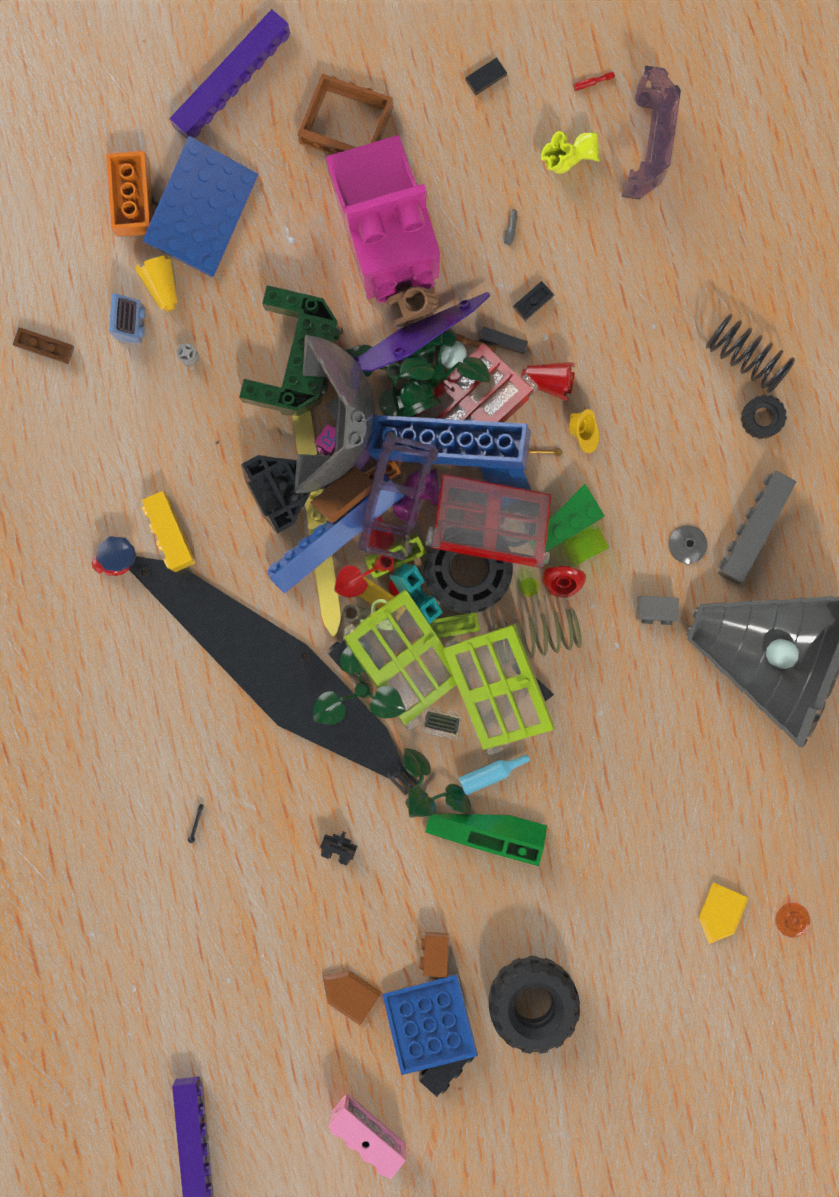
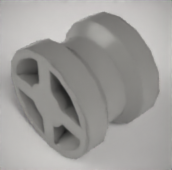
M184 343L178 347L177 357L183 364L191 366L197 362L198 352L191 344Z

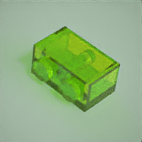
M590 527L583 531V536L578 539L576 536H573L565 541L566 545L563 546V549L573 567L610 548L599 527L596 529Z

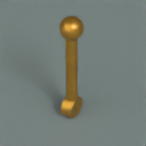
M560 448L556 450H528V454L539 453L561 456L563 453Z

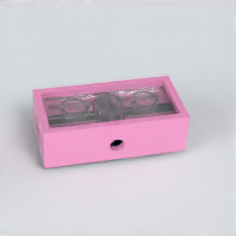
M346 1093L331 1112L330 1131L336 1137L340 1136L345 1140L346 1145L351 1150L355 1149L359 1152L361 1158L366 1163H372L380 1175H386L391 1179L406 1161V1143Z

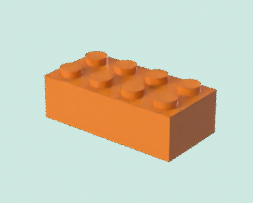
M145 151L106 154L111 229L117 237L145 235L153 217L150 160Z

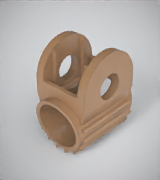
M413 286L411 289L408 288L406 292H400L386 300L387 304L399 305L403 315L395 319V327L406 326L421 320L423 317L433 315L434 311L436 312V307H438L437 295H434L433 291ZM421 294H424L425 304L422 309L418 310L417 299Z

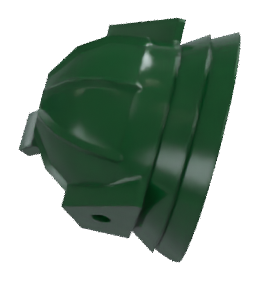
M410 378L408 383L403 385L400 395L397 396L399 409H403V417H411L442 402L435 395V390L430 382L425 383L422 380Z

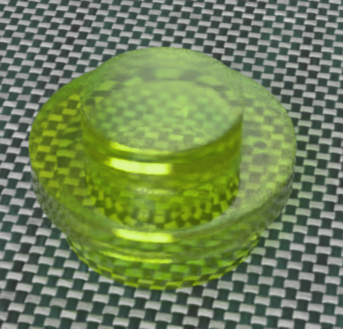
M534 578L522 580L520 591L524 596L532 597L537 594L539 584Z

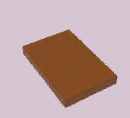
M354 466L310 503L332 524L377 486L369 477Z

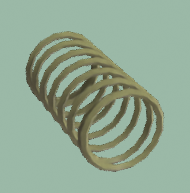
M572 607L566 609L570 635L569 646L564 638L558 614L556 611L553 613L557 634V649L551 639L543 613L541 614L544 634V651L540 645L532 617L529 616L528 618L532 654L527 646L520 620H516L517 632L530 658L535 656V642L540 653L544 656L548 652V641L555 653L560 651L561 640L567 650L572 649L573 641L578 648H581V631L577 615ZM504 621L503 627H507L508 624ZM497 623L494 625V631L500 629ZM505 638L506 654L503 639L496 642L502 663L508 664L510 661V644L508 639Z

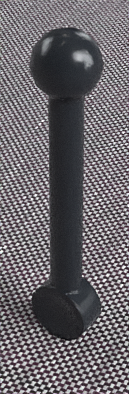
M200 804L198 807L191 835L187 839L189 843H194L195 841L194 835L204 808L203 804Z

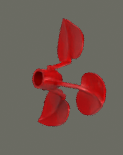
M381 516L370 523L362 534L364 547L370 551L376 549V553L380 555L375 560V567L361 574L359 568L352 565L340 569L334 586V591L338 595L347 598L362 595L368 587L367 581L363 577L375 570L380 572L389 570V575L393 573L392 566L394 560L392 556L380 550L385 551L392 546L394 535ZM391 580L388 588L391 595L395 597L399 594V591Z

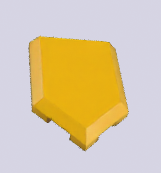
M715 882L711 885L698 917L709 944L735 934L749 900V897Z

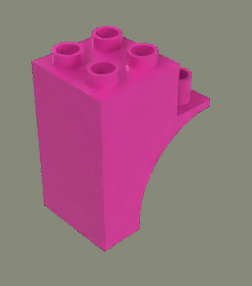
M400 135L326 156L328 173L366 298L371 299L375 297L377 303H385L388 298L398 294V290L411 286H419L426 289L432 288L435 285L434 279L439 278L440 250L426 208L427 191L425 185H417Z

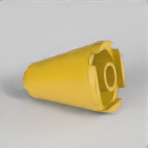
M170 255L167 258L159 256L144 261L145 266L141 268L139 264L134 267L135 272L159 309H164L165 312L176 309L175 305L178 304Z

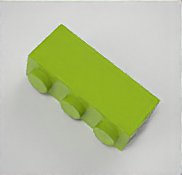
M416 532L393 543L389 549L385 551L380 550L392 556L394 560L393 570L426 554ZM376 552L365 557L369 570L375 567V560L380 557ZM375 570L371 574L375 579L388 573L389 570L385 572Z

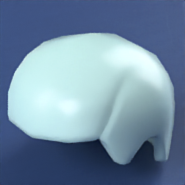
M456 341L452 347L444 345L440 363L448 371L457 362H463V359L468 357L463 344Z
M776 639L767 647L766 657L769 663L777 668L787 669L793 667L798 660V648L791 641Z

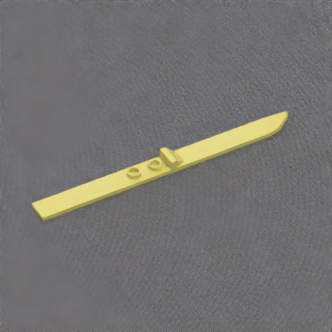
M307 411L300 416H292L298 454L317 455L311 411ZM323 489L311 492L305 503L310 535L317 526L327 522V519L310 503L323 492ZM331 555L315 568L322 619L330 635L335 637L341 624V611L338 594L334 591L336 577L333 557Z

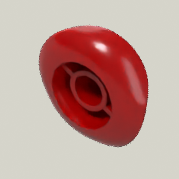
M570 566L548 567L542 573V582L545 589L551 595L567 598L575 595L583 588L586 582V574Z

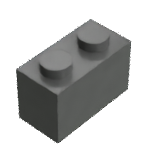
M637 597L636 620H641L642 624H653V621H661V625H672V622L678 621L679 598Z

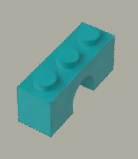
M402 564L389 575L399 593L407 590L429 624L442 613L435 598L428 596L421 589L420 585L424 582V579L416 565Z

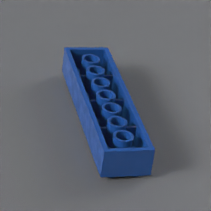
M374 415L368 452L375 460L526 470L531 431L528 425L523 423Z

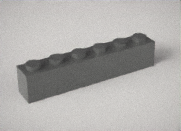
M777 470L767 474L763 481L765 485L762 491L759 490L754 497L756 502L753 508L750 507L745 514L747 518L745 523L741 524L736 531V534H738L736 540H732L727 548V551H729L726 558L723 557L718 565L720 568L718 574L737 584L744 582L797 481Z

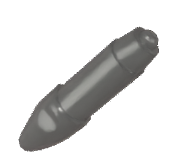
M515 209L512 211V215H510L508 230L505 231L504 244L507 245L512 244L516 233L518 216Z

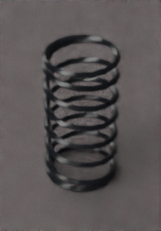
M729 314L706 344V349L709 348L710 352H713L728 338L720 353V359L726 358L737 347L731 358L730 366L737 365L747 355L741 366L740 373L748 372L756 364L750 377L751 381L757 380L765 373L761 381V388L768 387L767 392H772L789 372L795 362V358H790L778 373L765 384L767 377L783 354V350H780L768 365L755 376L762 361L772 348L773 342L769 343L759 356L745 368L763 336H758L749 348L735 361L739 351L751 334L752 328H749L725 353L742 324V320L738 321L716 344L722 331L732 318V314Z

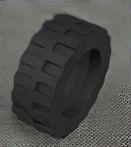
M772 395L755 397L742 410V427L745 428L747 434L749 433L752 437H757V439L772 437L782 430L781 428L784 427L787 420L784 404ZM767 408L772 412L773 420L771 424L760 426L756 423L754 416L758 409Z

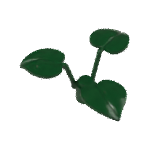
M451 328L430 341L434 345H440L437 361L434 366L431 363H427L425 357L421 355H410L404 359L400 369V378L427 380L433 387H437L443 379L447 380L448 376L456 368L457 372L465 378L490 383L491 380L486 364L475 357H465L463 362H457L446 373L445 367L440 364L444 345L452 347L456 343V334Z
M427 343L411 355H421L425 357L427 363L432 364L435 345ZM359 345L346 349V352L352 357H359L371 349L372 346ZM392 363L388 367L379 368V370H385L387 377L393 380V391L386 390L379 398L380 410L386 416L403 417V409H399L397 396L400 395L401 389L396 391L397 379L400 378L401 365L398 363ZM373 371L363 372L366 375V377L371 376Z
M360 642V644L372 660L370 651L362 642ZM347 647L340 658L341 667L348 674L356 673L360 683L356 685L354 694L340 699L337 693L333 691L320 695L314 705L313 718L317 723L337 724L343 720L346 714V707L341 702L356 697L364 699L371 697L373 700L370 703V710L379 718L400 716L406 712V708L401 695L392 686H382L376 690L375 695L373 694V687L365 683V680L360 675V672L366 673V671L350 648Z
M404 749L403 764L405 769L412 776L420 777L417 785L409 790L408 798L405 802L410 818L432 816L436 810L434 800L441 797H446V804L455 811L468 812L471 810L468 796L463 788L457 784L447 785L445 788L446 793L443 792L434 797H429L428 793L420 788L424 776H428L431 773V767L427 758L414 749Z

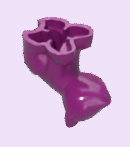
M417 470L407 478L401 489L404 497L393 506V513L397 518L413 524L417 520L416 502L421 499H428L433 505H438L440 488L437 470Z

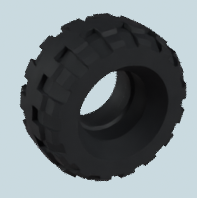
M451 527L444 531L443 540L482 546L483 532ZM497 535L496 549L510 552L506 543ZM432 544L430 545L424 560V577L432 596L444 607L459 613H477L494 606L507 592L513 576V563L484 558L487 566L485 578L475 586L466 587L458 584L450 572L451 561L458 553L431 548Z
M528 956V958L513 960L511 964L506 967L504 966L499 971L490 987L489 1012L496 1032L504 1039L506 1044L512 1048L520 1049L524 1053L539 1052V1054L547 1053L548 1050L554 1047L556 1049L559 1048L567 1038L572 1036L577 1021L579 1022L580 1000L573 980L562 967L547 958ZM541 987L546 989L551 995V1006L543 1016L530 1019L521 1016L517 1012L515 1000L520 992L526 988Z

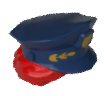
M108 537L98 545L97 557H94L91 562L92 568L98 574L104 572L107 576L125 574L136 560L134 546L126 538Z

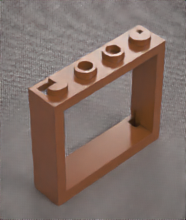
M321 74L297 134L299 143L331 155L356 148L355 146L311 131L327 91L384 110L371 143L380 141L394 108L393 98L386 96L385 93L374 92L368 87H360L350 81L339 80L333 75L330 77Z

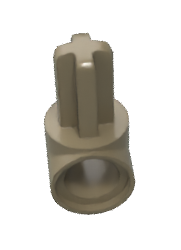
M349 604L344 607L342 614L348 622H360V620H365L371 615V608H361V605ZM349 608H354L357 611V615L353 619L346 616V611Z

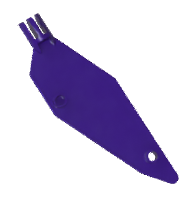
M486 292L469 300H462L455 306L400 328L359 357L353 358L363 371H375L396 361H403L406 357L474 312L490 297V293Z

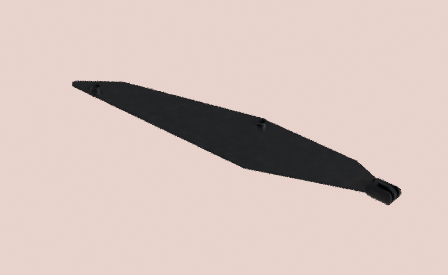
M136 556V560L129 571L277 726L389 778L404 795L408 794V792L395 778L398 777L409 789L413 786L401 775L402 772L417 785L418 780L408 773L402 765L386 726L358 697L341 702L346 707V714L341 722L328 725L314 721L313 709L320 695L333 691L337 693L340 699L354 693L307 644L185 568L174 572L166 567L164 560ZM148 570V575L143 576V571ZM303 653H308L309 657L307 660L302 659Z

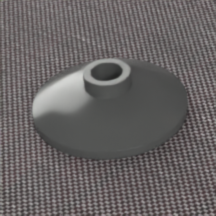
M682 526L676 529L670 536L669 550L672 556L679 562L694 563L700 560L706 553L707 539L704 533L697 527ZM688 540L692 541V547L687 546Z

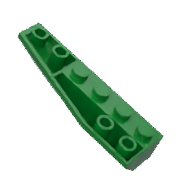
M434 813L428 818L425 833L539 867L545 845L547 825L512 815Z

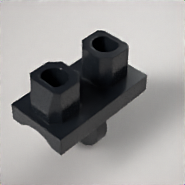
M342 831L341 836L325 834L320 846L322 849L321 857L331 859L332 853L340 855L338 859L340 864L348 865L350 860H353L358 846L351 844L350 839L344 838L346 834L344 831Z

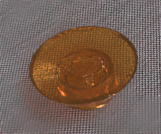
M787 903L776 914V926L787 937H800L810 926V915L801 904ZM796 918L797 922L792 924V920Z

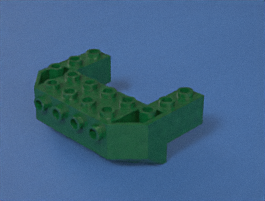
M267 285L262 302L265 311L298 318L282 387L243 379L239 398L243 403L277 410L282 415L300 416L320 404L328 388V384H326L328 377L303 375L305 335L323 338L336 344L341 335V328H339L337 319L323 298Z

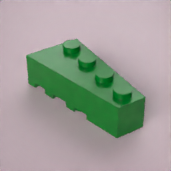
M586 484L549 519L544 553L605 517ZM528 541L527 543L534 553L535 542Z

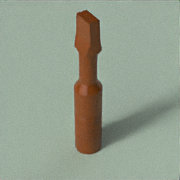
M456 334L457 341L471 344L475 348H479L483 344L481 341H474L465 338L463 335ZM484 343L491 351L495 353L497 347Z

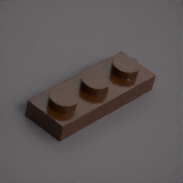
M20 327L12 344L17 348L65 364H69L75 348L71 344Z

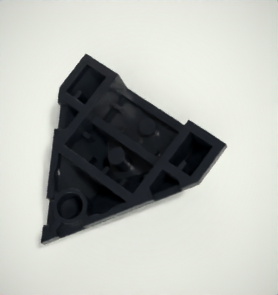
M257 455L241 464L245 483L263 517L278 534L295 524L297 516L304 507L311 492L295 493L297 460Z

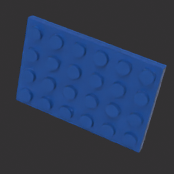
M188 136L142 242L213 278L259 174Z

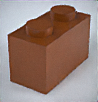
M425 932V938L421 937V950H424V957H420L419 969L423 970V976L447 977L449 933Z

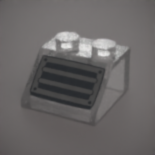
M434 705L425 708L420 727L421 733L455 741L459 740L463 716L459 715V711L448 709L447 713L440 711L441 707Z

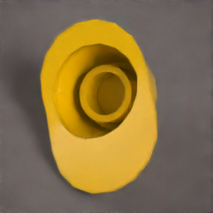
M591 409L570 415L569 433L578 439L579 445L585 453L594 452L600 438L595 414Z

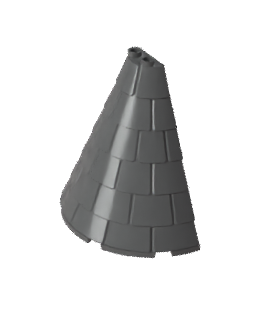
M305 335L303 375L328 377L338 394L335 449L332 456L297 454L295 493H308L326 488L352 469L370 442L375 415L372 391L368 379L359 364L350 354L336 344L310 335Z
M839 596L700 604V607H696L693 617L695 620L693 625L688 627L686 633L688 636L687 640L707 657L723 675L725 674L742 693L744 692L799 747L803 748L808 741L806 738L811 737L825 709V700L831 695L839 675ZM784 639L796 645L799 656L793 667L781 669L769 663L766 652L767 647L772 641Z

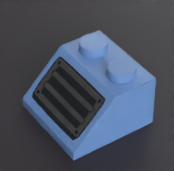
M112 293L109 332L118 342L142 343V337L145 336L143 319L146 318V307H144L140 300Z

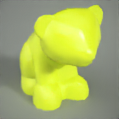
M558 131L553 135L551 143H547L541 153V160L545 161L547 169L556 174H563L569 171L571 167L582 159L601 160L599 156L598 135L595 132L580 134L574 144L571 145L566 143L567 135Z

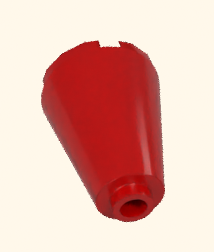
M575 363L528 365L526 369H523L521 378L532 388L568 401L570 398L567 397V393L571 394L575 372H571L572 367L575 368Z

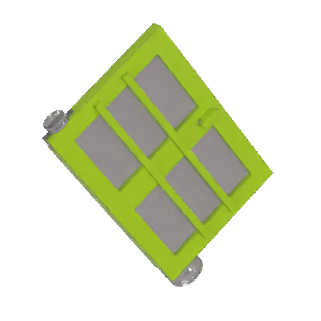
M403 590L356 627L352 624L344 629L345 635L343 639L377 689L386 685L392 686L401 695L406 712L397 717L406 729L417 726L422 721L420 713L457 685L443 651L444 646L407 590Z
M515 624L458 642L457 639L446 642L447 646L443 648V651L486 755H493L504 749L503 744L555 729Z

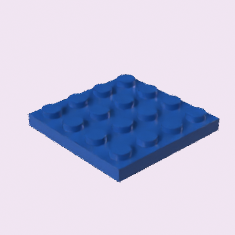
M458 974L382 994L401 1075L478 1056Z

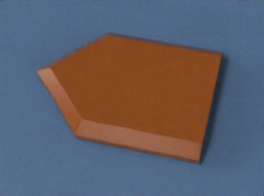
M350 970L322 976L327 1003L358 1025H361L382 992Z

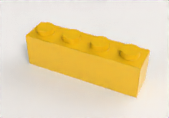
M161 491L143 499L144 506H142V511L151 521L149 527L152 533L157 535L158 541H156L159 550L165 554L166 558L163 560L166 567L177 572L195 564V558L168 495Z

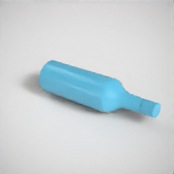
M528 754L511 761L498 760L459 777L465 794L469 795L507 778L514 768L529 762L530 759Z

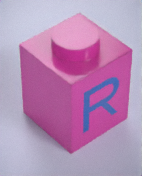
M327 424L314 442L316 447H318L316 450L322 455H333L336 429Z

